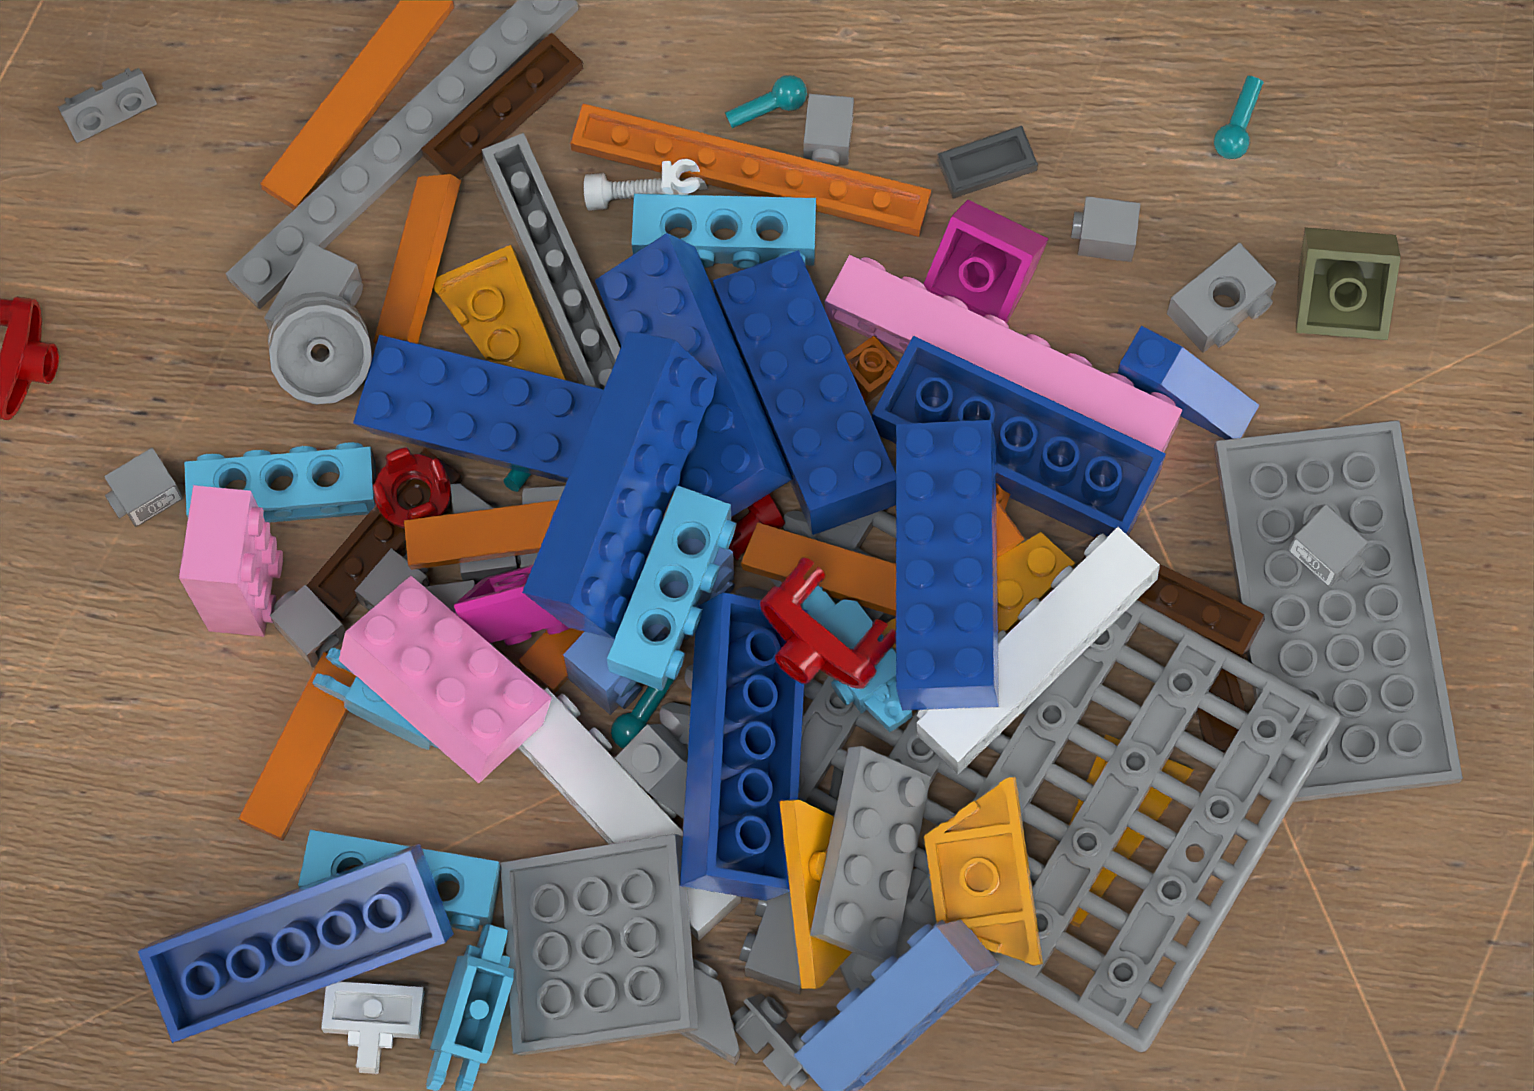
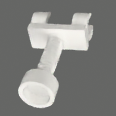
M681 159L673 165L671 161H662V179L658 178V180L655 178L653 180L614 181L612 183L607 180L604 173L586 174L584 177V198L588 211L605 210L608 208L609 201L617 200L618 198L627 199V197L631 199V197L634 198V194L688 195V193H692L697 189L705 190L708 187L704 180L698 177H689L684 181L679 180L683 172H700L698 165L694 161Z

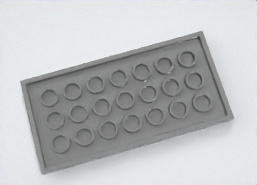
M1400 421L1216 441L1214 450L1238 600L1240 603L1263 613L1265 616V620L1247 652L1248 662L1332 707L1340 714V722L1293 802L1460 783L1463 778ZM1325 505L1331 508L1368 541L1361 555L1366 561L1364 565L1348 582L1340 577L1331 588L1288 551L1294 536ZM1252 685L1256 702L1262 690ZM1305 715L1292 738L1305 744L1318 721ZM1282 754L1269 778L1281 784L1294 761Z

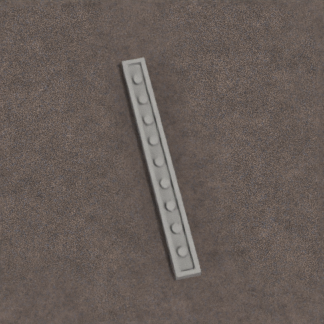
M518 0L226 273L228 281L260 310L281 290L308 242L325 249L423 156L421 148L551 32L557 31L578 11L577 1Z

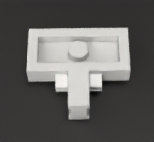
M353 982L331 984L326 986L321 1029L324 1033L348 1034V1046H358L356 1068H359V1073L379 1074L381 1048L392 1049L393 1037L420 1039L424 988Z

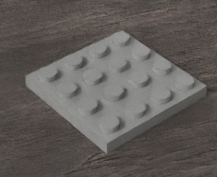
M670 834L500 863L505 929L508 930L506 955L510 957L508 968L514 969V979L509 992L513 1054L522 1056L698 1030L687 887L680 886L683 836Z

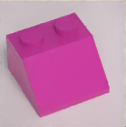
M967 199L951 216L923 285L927 288V291L939 297L952 296L966 304L968 310L982 317L992 315L1007 323L1033 277L1049 239Z
M533 565L485 577L454 604L456 614L488 643L504 640L505 645H514L531 638V632L546 629L548 634H556L570 629L522 593Z

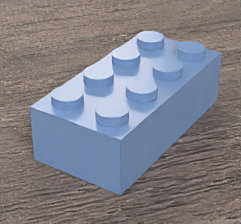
M691 538L684 540L680 544L679 549L685 554L694 555L702 551L705 545L700 540ZM729 548L727 550L719 549L714 564L720 566L715 584L710 593L702 591L697 606L722 592L729 594L732 592L735 586L732 583L734 580L733 551ZM672 581L664 585L661 592L669 598H678L684 595L688 588L681 582ZM660 624L652 625L644 632V636L653 642L662 641L670 634V630ZM584 632L563 654L568 679L610 715L619 706L623 709L627 708L638 696L642 687L638 685L639 682L609 672L607 657L615 639ZM685 634L684 639L688 640L692 636Z
M962 919L949 923L941 920L934 926L930 923L923 926L907 941L911 947L908 952H905L898 958L894 955L873 971L871 975L876 980L874 983L868 985L862 991L859 987L854 989L836 1005L840 1011L838 1015L831 1018L828 1022H825L824 1019L819 1021L801 1037L805 1045L794 1056L823 1091L861 1090L1000 965Z

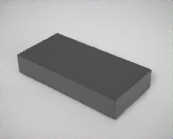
M1022 126L938 153L937 161L953 199L1035 172L1038 167Z

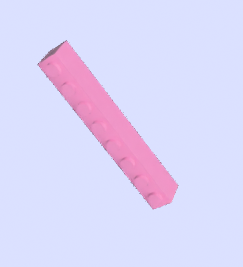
M849 255L825 300V312L828 319L868 338L875 336L881 344L904 354L912 337L915 336L1163 453L1178 426L1183 409L1176 407L1175 402L1166 395L1157 392L1148 394L1135 388L1132 381L1117 373H1109L1107 375L1096 370L1082 356L1069 353L1066 356L1053 350L1050 344L1041 337L1033 334L1023 336L1010 330L1008 324L1000 318L992 315L982 317L968 310L966 304L955 297H939L927 291V288L914 278L904 276L901 279L886 272V269L873 259L863 257L860 260Z

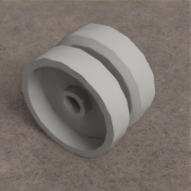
M326 292L301 294L286 302L272 320L267 337L271 370L281 388L297 400L315 405L336 403L353 394L366 379L372 361L367 326L358 310L342 297ZM317 344H324L328 347V350L320 348L317 353L312 352V348Z

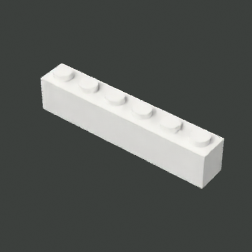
M1119 527L1108 537L1100 534L1095 538L1084 552L1086 558L1075 569L1068 566L1062 570L1051 584L1053 590L1042 601L1038 598L1033 599L1020 612L1018 616L1020 622L1008 634L1004 630L998 633L999 707L919 710L917 717L920 720L916 722L917 736L957 774L970 764L1157 581L1160 565Z
M548 688L544 689L552 699L543 725L518 748L608 844L670 834L683 836V831L672 821L676 817V813L657 799H652L640 787V784L608 753L612 746L602 733L595 727L589 731L586 730L576 719L581 715L579 710L564 694H560L556 698ZM687 887L690 932L698 941L702 939L741 903V897Z

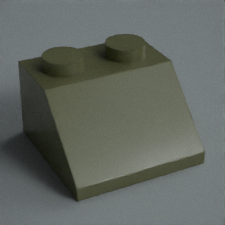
M1305 227L1298 276L1296 333L1388 340L1401 257L1396 235Z

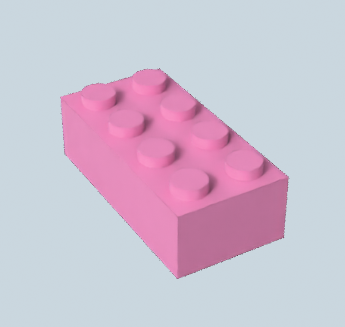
M193 485L179 579L208 631L264 637L266 622L273 623L270 615L275 611L276 595H271L273 578H280L283 552L282 550H277V540L270 533V523L264 520L263 508L258 507L252 492L248 490Z
M412 576L408 577L345 631L339 661L478 783L543 725L552 697Z

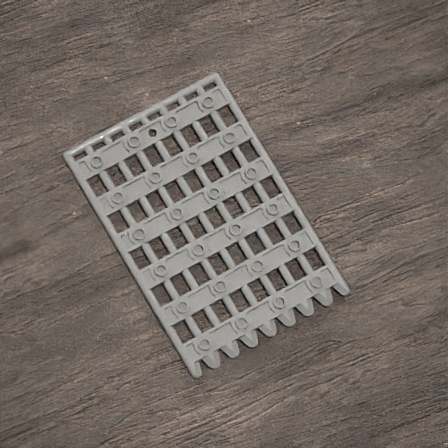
M883 510L812 535L803 512L791 511L786 513L783 518L785 522L783 528L785 531L871 557L874 556L859 548L873 526L896 538V517ZM769 578L777 587L782 584L781 581ZM742 587L736 590L735 595L762 600L769 591ZM830 597L832 601L835 603V605L842 601L840 599ZM1136 600L1022 712L1025 716L1011 738L1000 733L987 746L1001 754L987 778L968 767H965L957 774L917 736L916 722L920 720L917 717L919 710H917L905 731L897 728L889 732L867 710L861 714L853 702L846 706L831 685L834 678L828 676L824 684L812 679L809 684H804V696L813 700V702L802 717L798 800L835 816L838 800L817 788L832 765L844 771L848 752L842 748L856 726L893 746L894 749L889 755V759L930 776V784L939 772L977 794L974 798L975 801L999 785V782L1005 778L1016 777L1022 821L1060 843L1046 866L1027 856L1030 878L1036 882L1032 891L1043 964L1033 966L1007 955L989 951L1000 963L995 969L1135 1051L1144 1052L1151 1046L1340 722V714L1332 707ZM861 606L872 622L879 619L887 623L896 618V616ZM1139 623L1179 644L1166 667L1126 646ZM1115 662L1155 683L1142 707L1102 685ZM693 665L686 668L684 675L685 682L691 690ZM1222 669L1262 690L1249 714L1208 692ZM1092 701L1131 722L1118 746L1078 724ZM667 703L660 709V721L688 750L691 706ZM1198 708L1239 730L1226 753L1185 731ZM1305 715L1318 722L1305 744H1302L1292 737ZM1068 740L1108 762L1094 786L1055 764ZM1175 747L1215 769L1202 793L1161 771ZM1283 754L1293 760L1294 763L1282 783L1279 784L1270 779L1269 776ZM1044 780L1084 802L1070 826L1030 803ZM1151 787L1192 809L1178 833L1137 811ZM1258 795H1261L1271 802L1258 824H1255L1245 817ZM926 799L923 818L939 826L956 815L932 800ZM1127 827L1168 850L1154 874L1113 851ZM1236 834L1245 839L1247 843L1234 865L1222 859V856ZM1191 846L1200 847L1204 852V858L1199 862H1192L1187 859L1186 850ZM917 847L913 866L928 875L914 898L907 895L903 915L921 926H925L928 923L934 926L936 924L927 854L926 851ZM1103 867L1144 890L1130 914L1089 891ZM1211 875L1224 882L1209 906L1199 900L1198 897ZM1079 908L1120 931L1106 955L1065 932ZM1190 916L1200 923L1185 947L1175 941L1174 938L1186 917ZM1054 949L1061 951L1095 971L1082 996L1041 974ZM1166 957L1176 964L1161 988L1149 980L1162 958ZM1140 997L1152 1005L1138 1029L1125 1021Z

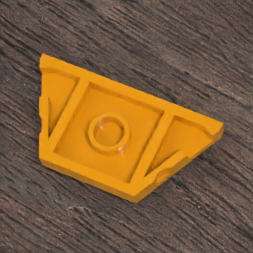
M1009 777L999 782V785L958 811V814L951 819L941 823L924 835L936 923L941 920L949 923L962 919L987 950L1007 955L1033 966L1043 964L1016 777Z
M782 800L779 802L801 989H817L823 986L852 953L849 950L810 935L834 816L801 800Z

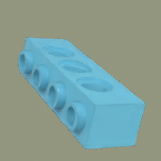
M634 194L632 252L634 255L664 234L669 233L670 230L682 227L689 230L690 233L688 236L681 238V240L696 247L704 268L712 267L714 263L733 264L736 268L747 269L798 250L805 266H814L816 198ZM723 228L730 229L736 233L727 240H720L713 235L717 230ZM768 229L775 230L781 234L778 239L773 241L763 240L758 235Z
M354 442L339 444L333 450L317 451L314 447L300 446L292 448L289 453L271 454L265 450H252L245 452L243 457L225 458L220 454H204L197 457V461L184 462L187 517L189 516L193 485L226 488L234 480L246 481V486L243 490L252 492L258 507L263 508L265 522L367 515L376 505L372 486L376 481V461L370 446L363 447L362 444ZM327 472H334L339 475L337 482L332 486L322 487L317 485L319 477ZM289 476L293 478L291 485L285 490L276 491L270 488L272 482L278 477Z
M678 485L676 486L607 657L609 672L663 691L668 678L676 680L685 657V653L679 651L685 634L694 635L702 615V609L696 606L702 591L711 592L720 566L714 564L720 548L725 550L729 548L735 533L737 523L731 521V504ZM698 539L705 546L699 553L688 555L679 549L680 544L684 540ZM672 581L681 582L688 588L685 594L678 598H669L661 590L664 585ZM655 624L663 625L670 630L668 637L659 642L648 640L644 636V632L648 627Z
M310 830L298 886L299 888L341 873L349 866H360L410 846ZM422 849L436 887L445 881H453L460 885L459 892L455 898L450 901H442L447 917L451 920V927L465 931H478L479 925H492L501 880L499 861Z

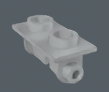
M127 68L125 72L102 82L101 84L104 88L95 92L92 87L71 98H64L65 103L58 106V109L76 143L157 105L144 74L139 68L133 71Z
M762 993L746 998L743 1002L751 1010L749 1011L744 1005L731 1016V1020L736 1024L734 1026L735 1032L739 1034L755 1054L759 1053L770 1043L774 1050L762 1062L784 1087L790 1085L796 1091L809 1079L804 1071L807 1074L809 1073L794 1056L805 1045L801 1039L804 1034H797L785 1020L787 1018L786 1011L773 998L769 996L765 998Z

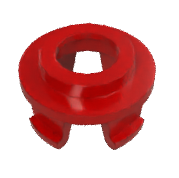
M408 447L400 448L387 454L385 457L386 465L379 472L375 484L372 485L375 503L381 515L391 524L404 529V520L443 515L450 503L451 487L448 475L439 459L433 460L424 455L412 454ZM412 479L423 481L430 488V500L409 510L401 507L396 497L401 484Z

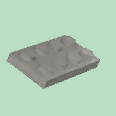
M865 747L848 748L810 931L811 936L879 963H883L893 955L895 956L931 779L930 776Z

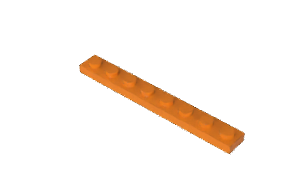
M584 103L582 104L570 143L571 151L662 173V161H671L673 165L681 159H690L698 165L700 172L686 171L680 175V178L698 177L708 185L756 197L816 198V212L917 237L920 236L931 197V189Z

